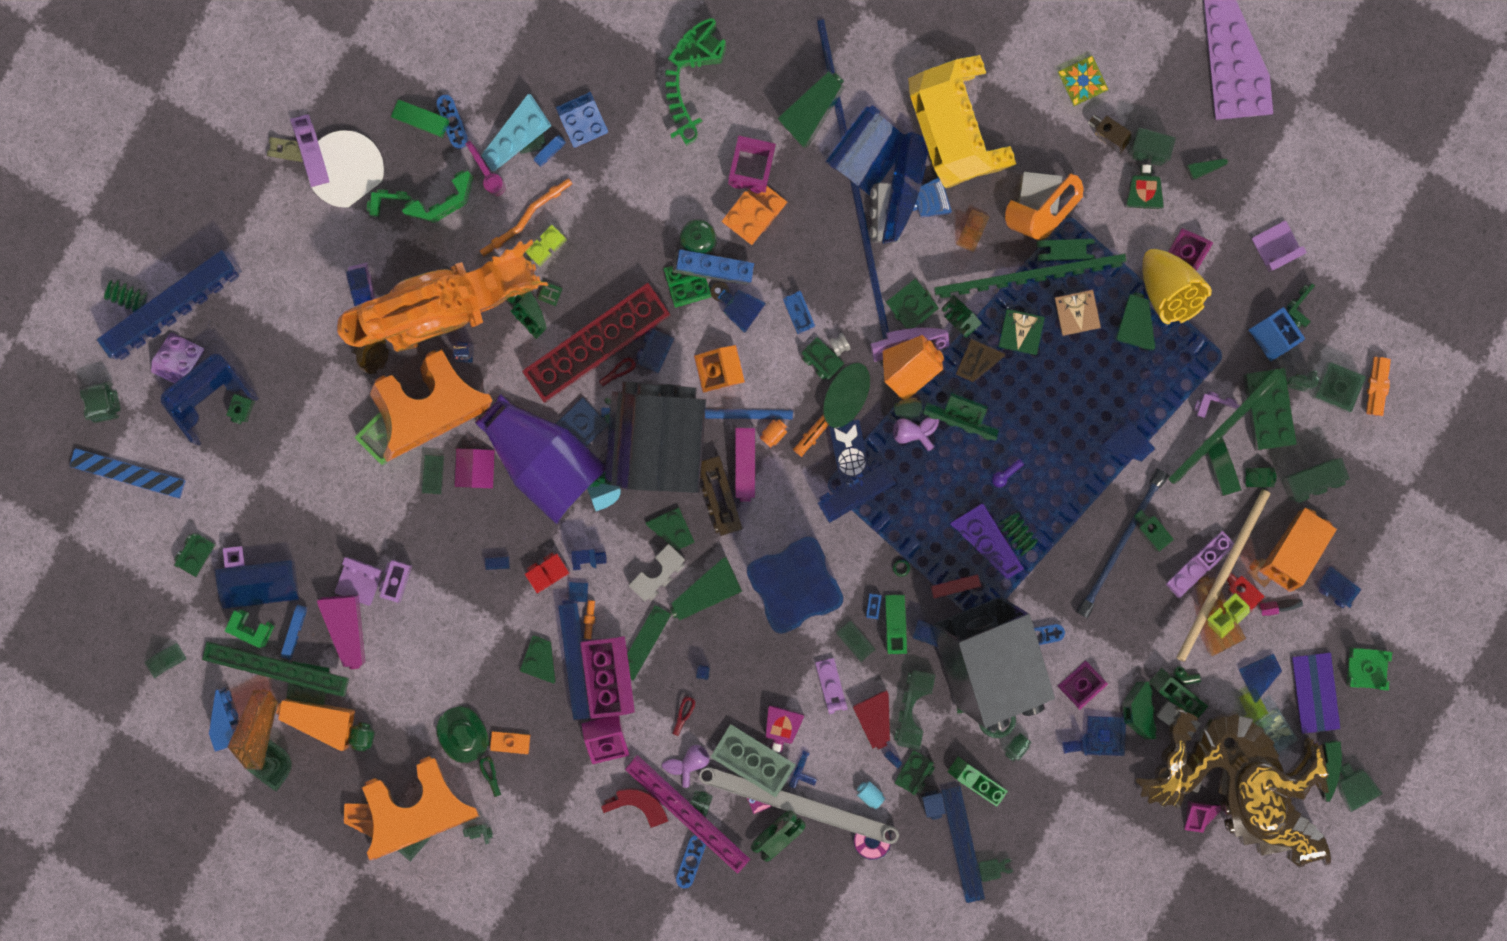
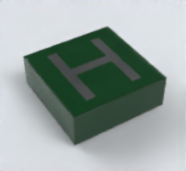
M548 283V286L543 285L538 300L556 306L563 288Z

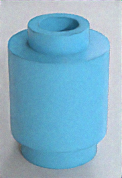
M870 781L867 783L862 782L857 788V796L870 808L877 809L885 800L883 793Z

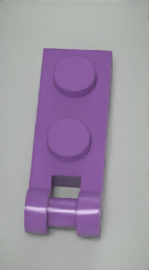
M834 658L815 662L829 715L837 710H848ZM839 697L840 702L832 704L831 698Z

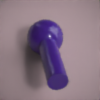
M1018 459L1004 472L995 473L992 477L994 486H1005L1007 478L1024 465L1022 460Z

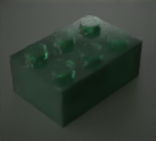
M1333 458L1281 478L1289 500L1302 502L1310 499V494L1320 495L1328 492L1327 488L1329 487L1339 488L1346 485L1345 481L1350 480L1343 459Z

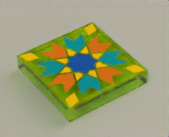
M1093 55L1057 72L1073 107L1109 90Z

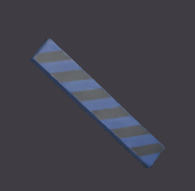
M76 448L74 449L69 466L181 499L186 481Z

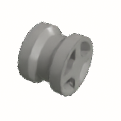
M840 333L835 339H829L837 357L843 351L851 350L843 333Z

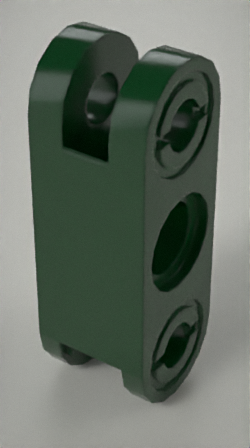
M1095 240L1037 241V248H1050V254L1037 255V261L1095 259V255L1086 254V245L1095 244Z
M792 810L786 811L753 841L751 850L754 853L763 850L761 859L768 862L804 831L806 823L801 818H797V815Z

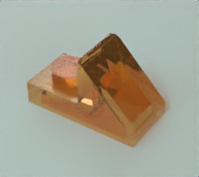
M972 209L956 245L974 252L990 217Z

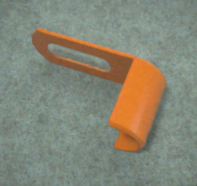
M1070 174L1038 211L1011 200L1005 211L1007 226L1034 239H1045L1083 198L1081 179L1077 175ZM1070 184L1073 185L1075 195L1054 216L1050 210L1051 205Z

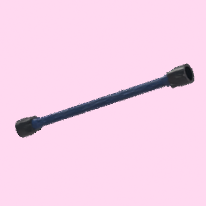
M1158 468L1155 469L1149 481L1150 488L1135 514L1142 509L1145 511L1147 505H1149L1148 503H1150L1154 496L1153 494H1155L1154 492L1162 488L1169 474ZM1134 515L1123 533V537H1121L1114 552H1112V556H1110L1106 563V567H1104L1097 582H1095V586H1093L1089 595L1082 599L1075 610L1076 613L1087 619L1095 606L1093 603L1096 595L1099 593L1102 584H1104L1103 582H1105L1109 575L1108 573H1110L1109 571H1111L1110 569H1112L1119 554H1121L1120 552H1122L1126 545L1127 539H1129L1137 526L1136 524H1138Z

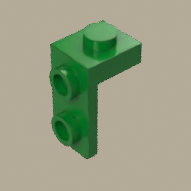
M377 189V193H371V201L368 200L367 212H370L369 215L372 217H379L381 198L412 201V197L407 195L408 192L396 191V194H388V190Z

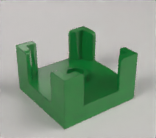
M242 609L239 611L234 610L224 632L258 648L266 646L275 625L266 622V624L261 623L255 633L254 629L247 626L243 627L249 613Z
M1350 647L1346 686L1389 691L1390 682L1387 680L1388 661H1392V652Z

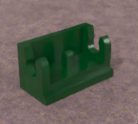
M952 295L951 299L942 307L943 312L951 308L944 317L964 337L970 335L982 324L975 314L955 295Z

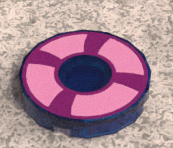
M888 830L885 833V837L891 840V834ZM857 833L853 837L857 853L869 860H876L885 856L891 844Z

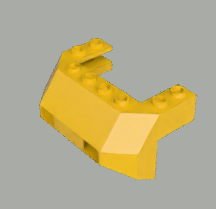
M980 55L956 59L908 78L910 97L934 169L944 188H950L974 177L999 172L1016 165L1011 146L986 151L966 91L965 81L972 80L975 76L986 74Z

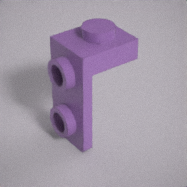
M1208 391V394H1202L1200 401H1196L1193 411H1196L1195 416L1205 418L1210 401L1236 410L1240 405L1234 399L1226 398V400L1218 398V394Z

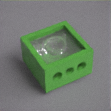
M379 412L354 438L381 465H385L387 462L383 454L387 446V431L383 417Z

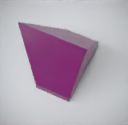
M1189 800L1184 830L1204 833L1205 827L1221 811L1220 805Z

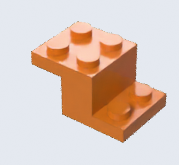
M768 186L766 193H754L749 189L742 194L721 222L750 245H753L784 208L787 201Z

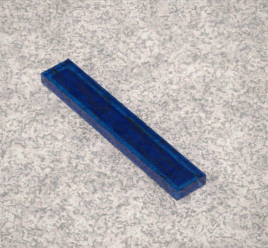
M961 786L944 789L942 794L966 903L984 900L983 886Z

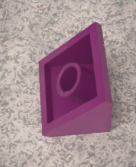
M1182 228L1168 252L1181 258L1197 271L1213 242Z
M456 449L455 487L493 489L495 450Z
M1085 660L1057 687L1080 710L1105 688L1108 683Z

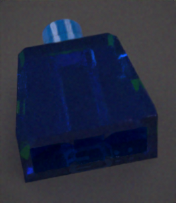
M723 289L718 296V299L726 304L722 312L743 333L748 330L766 304L737 289L734 295Z

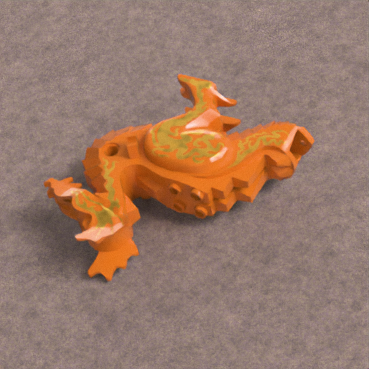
M531 239L527 244H523L520 241L512 250H505L500 257L493 256L492 261H488L477 270L466 273L461 262L450 267L451 270L432 271L403 280L396 284L388 294L366 301L343 312L338 319L337 332L346 344L355 347H362L387 339L393 344L394 350L397 352L418 347L419 342L461 328L468 321L471 327L478 326L483 323L481 312L497 307L509 297L537 289L539 285L548 286V283L540 281L539 276L537 277L534 273L536 270L535 264L524 258L523 254L533 244V240Z

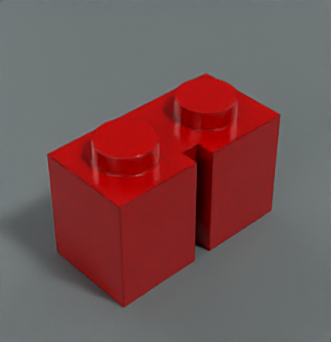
M552 552L543 558L545 562L538 565L535 563L527 568L528 572L525 576L536 593L543 591L571 573L559 553L554 555Z

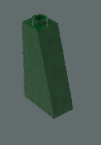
M727 556L722 558L671 603L673 607L670 610L674 618L678 617L680 621L742 592Z

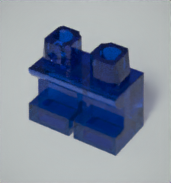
M595 549L571 551L573 571L581 570V564L590 563L593 568H597V564L607 563L606 551L596 552Z

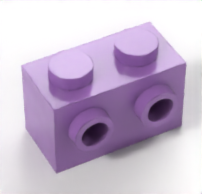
M391 560L390 563H387L385 574L387 575L385 581H382L379 587L381 598L397 603L401 602L412 565L397 560Z

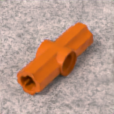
M1373 357L1371 377L1368 379L1369 389H1367L1366 414L1383 416L1385 399L1390 388L1388 376L1391 359Z

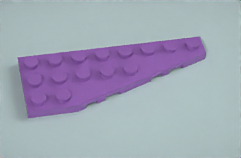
M1204 0L1215 120L1273 115L1270 75L1237 1Z

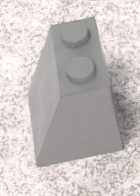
M1024 172L1021 175L1018 203L1038 211L1062 184V176ZM1060 196L1051 205L1050 210L1054 216L1058 212Z

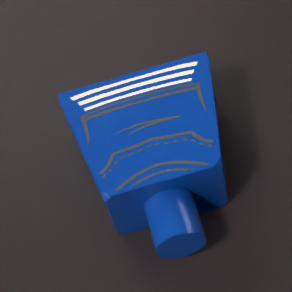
M940 178L913 190L914 199L904 202L907 213L918 210L920 218L946 215L952 212Z

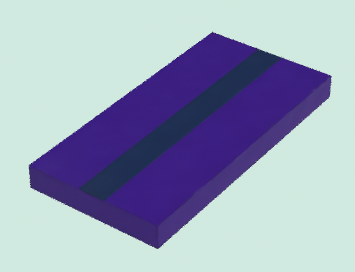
M1331 652L1292 657L1301 733L1340 729Z

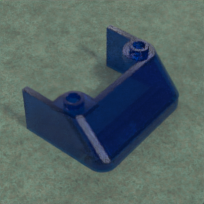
M212 354L164 391L160 399L163 407L188 440L198 446L202 443L191 430L199 421V414L194 407L224 384L232 392L242 389L249 398L255 401L259 399L240 373L219 354Z

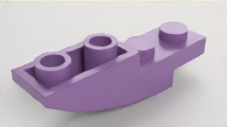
M309 114L290 119L311 187L329 183L326 166Z
M911 328L886 333L887 339L870 344L872 358L874 362L883 360L882 351L920 335H923L928 341L930 340L936 349L950 346L948 331L937 328Z
M1221 531L1177 571L1166 583L1168 588L1180 598L1232 549L1233 541Z

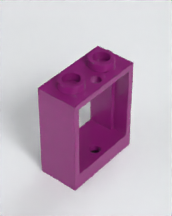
M738 136L728 185L736 189H750L754 193H766L776 144ZM740 151L768 157L763 180L735 174Z

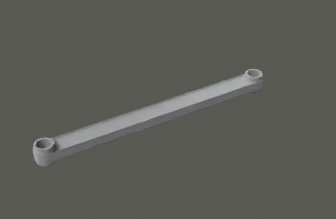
M704 767L699 772V780L712 787L786 811L792 810L795 814L884 843L893 844L899 838V832L895 827L782 790L775 798L745 778L712 767ZM705 770L712 772L713 777L709 781L704 780L702 777V773ZM893 830L896 833V837L893 840L886 839V831Z

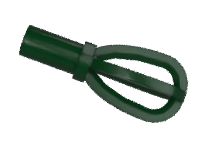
M484 757L479 762L480 770L488 781L494 797L500 796L501 792L497 784L493 760L490 757ZM484 761H488L490 764L492 779L488 776L483 766Z

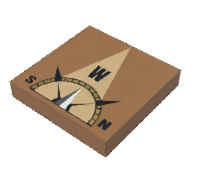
M1093 290L1054 298L1062 336L1101 328Z

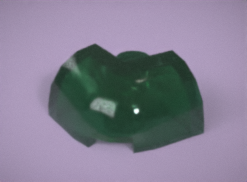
M268 738L247 768V771L277 792L290 774L292 761L289 754L283 748Z

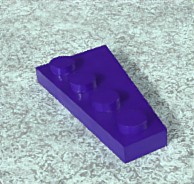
M984 503L950 523L1007 579L1024 569Z

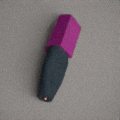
M1302 599L1260 603L1259 608L1262 616L1279 614V611H1290L1302 607L1303 601Z

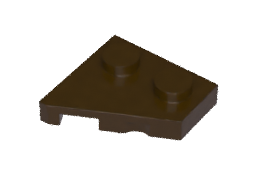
M971 339L955 375L974 382L1000 361L1005 354Z

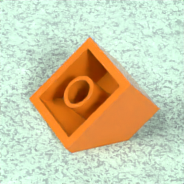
M736 345L718 348L694 356L703 393L745 382Z

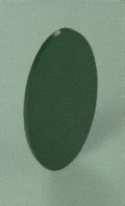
M855 363L847 366L831 383L823 408L824 419L830 427L840 428L847 425L862 409L870 388V374L863 364Z

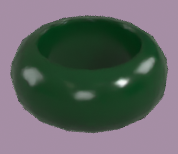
M904 559L897 560L892 568L894 574L898 577L906 576L910 572V564ZM898 563L906 564L907 570L905 573L900 574L896 571Z

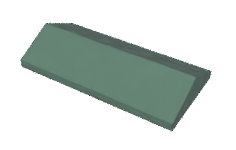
M731 724L711 755V758L775 798L796 764Z

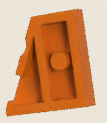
M344 803V823L373 838L374 825L369 804Z

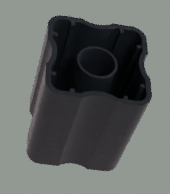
M622 381V391H611L605 484L630 490L699 493L706 399L696 398L697 387Z

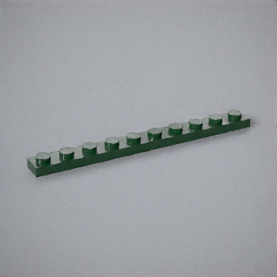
M1126 254L944 285L934 287V295L942 299L951 297V293L956 292L959 295L970 294V290L977 289L978 292L987 291L990 286L995 285L999 289L1008 287V283L1015 282L1016 285L1026 284L1029 279H1035V282L1044 281L1046 276L1053 275L1055 279L1065 277V273L1073 272V275L1083 274L1086 269H1092V272L1104 270L1103 266L1111 265V268L1122 267V263H1125L1127 259Z

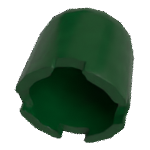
M694 219L687 222L680 232L681 248L684 251L710 255L717 245L715 229L702 219Z

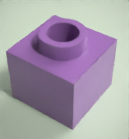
M242 546L223 548L225 569L245 567ZM237 556L238 560L236 562H232L231 557Z

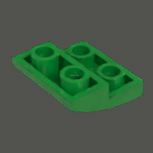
M673 266L664 268L675 308L712 297L706 278L672 272Z

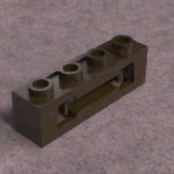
M720 456L702 461L701 478L704 485L701 488L704 497L708 496L710 501L707 507L710 515L714 514L716 522H713L716 534L720 533V536L742 530V524ZM716 467H718L721 476L719 481L728 510L731 509L735 522H732L729 512L722 514L725 523L722 524L719 516L721 511L712 483H709L706 472L709 471L711 480L718 478L715 470Z

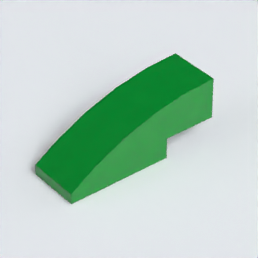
M401 100L397 101L391 118L440 138H443L450 121L445 117Z

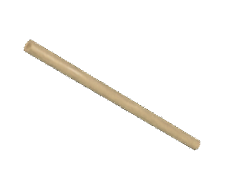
M1261 490L1176 656L1180 661L1185 662L1270 496V492Z

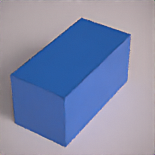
M869 593L866 618L878 619L882 595Z

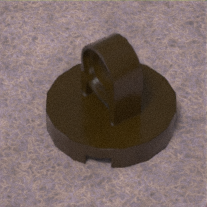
M385 340L362 347H352L351 353L356 354V362L361 371L367 374H376L377 372L375 371L379 368L383 369L389 355V349H386L385 343L387 344Z

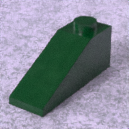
M1162 667L1149 681L1163 696L1197 718L1208 708L1204 701Z

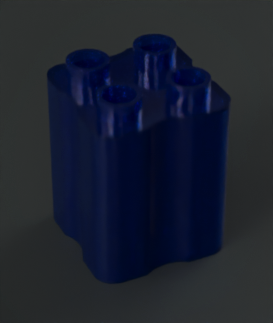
M803 536L790 542L782 551L766 553L757 557L747 567L749 581L754 591L763 599L765 615L771 628L776 633H787L800 627L806 619L817 615L824 616L837 610L843 604L844 597L835 577L828 572L825 564L826 557L818 540L813 536Z

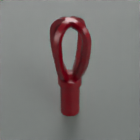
M632 358L623 359L608 375L599 380L601 386L604 387L612 380H616L617 377L624 376L633 371L636 367L635 361ZM630 361L632 363L630 368L616 374L617 370L626 362Z
M687 696L682 700L677 722L672 731L673 735L679 736L685 721L690 717L695 707V700ZM689 700L692 702V705L686 716L682 718L684 704Z

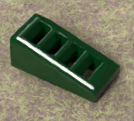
M1219 159L1193 163L1185 168L1190 179L1193 181L1226 166L1228 160Z

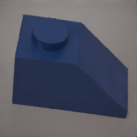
M940 789L921 794L927 818L931 817V820L942 818V814H946Z

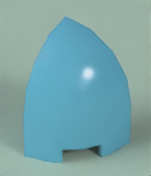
M600 484L598 487L587 488L595 511L614 504L621 494L619 486Z

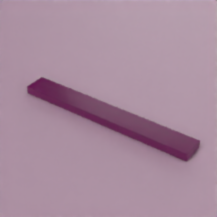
M638 755L625 768L635 780L737 874L751 860Z

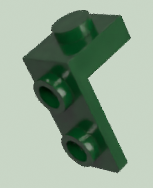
M1313 283L1305 284L1298 292L1300 294L1296 301L1292 299L1286 306L1288 314L1298 328L1300 326L1305 328L1311 322L1296 308L1315 287Z

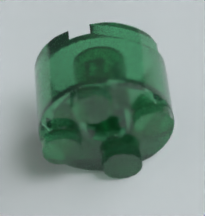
M107 381L86 386L84 390L80 391V397L85 405L84 416L86 420L100 423L119 418L120 415H117V412L121 411L117 390L113 391L111 386H114L112 382Z

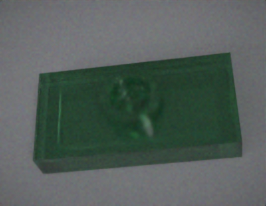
M425 455L422 493L442 495L445 456Z
M851 621L836 632L860 662L876 650Z

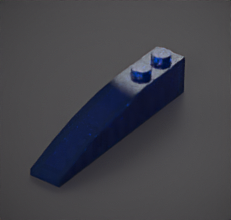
M914 132L902 134L899 138L882 238L883 244L898 241L911 216L920 192L926 168L928 148L924 137Z

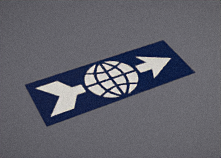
M859 419L853 420L840 428L829 426L844 503L850 504L875 499Z

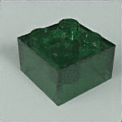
M1138 128L1134 132L1129 155H1133L1132 159L1138 161L1148 159L1151 160V164L1162 166V164H1166L1171 159L1176 137Z
M1328 362L1324 367L1312 399L1346 413H1351L1366 376Z

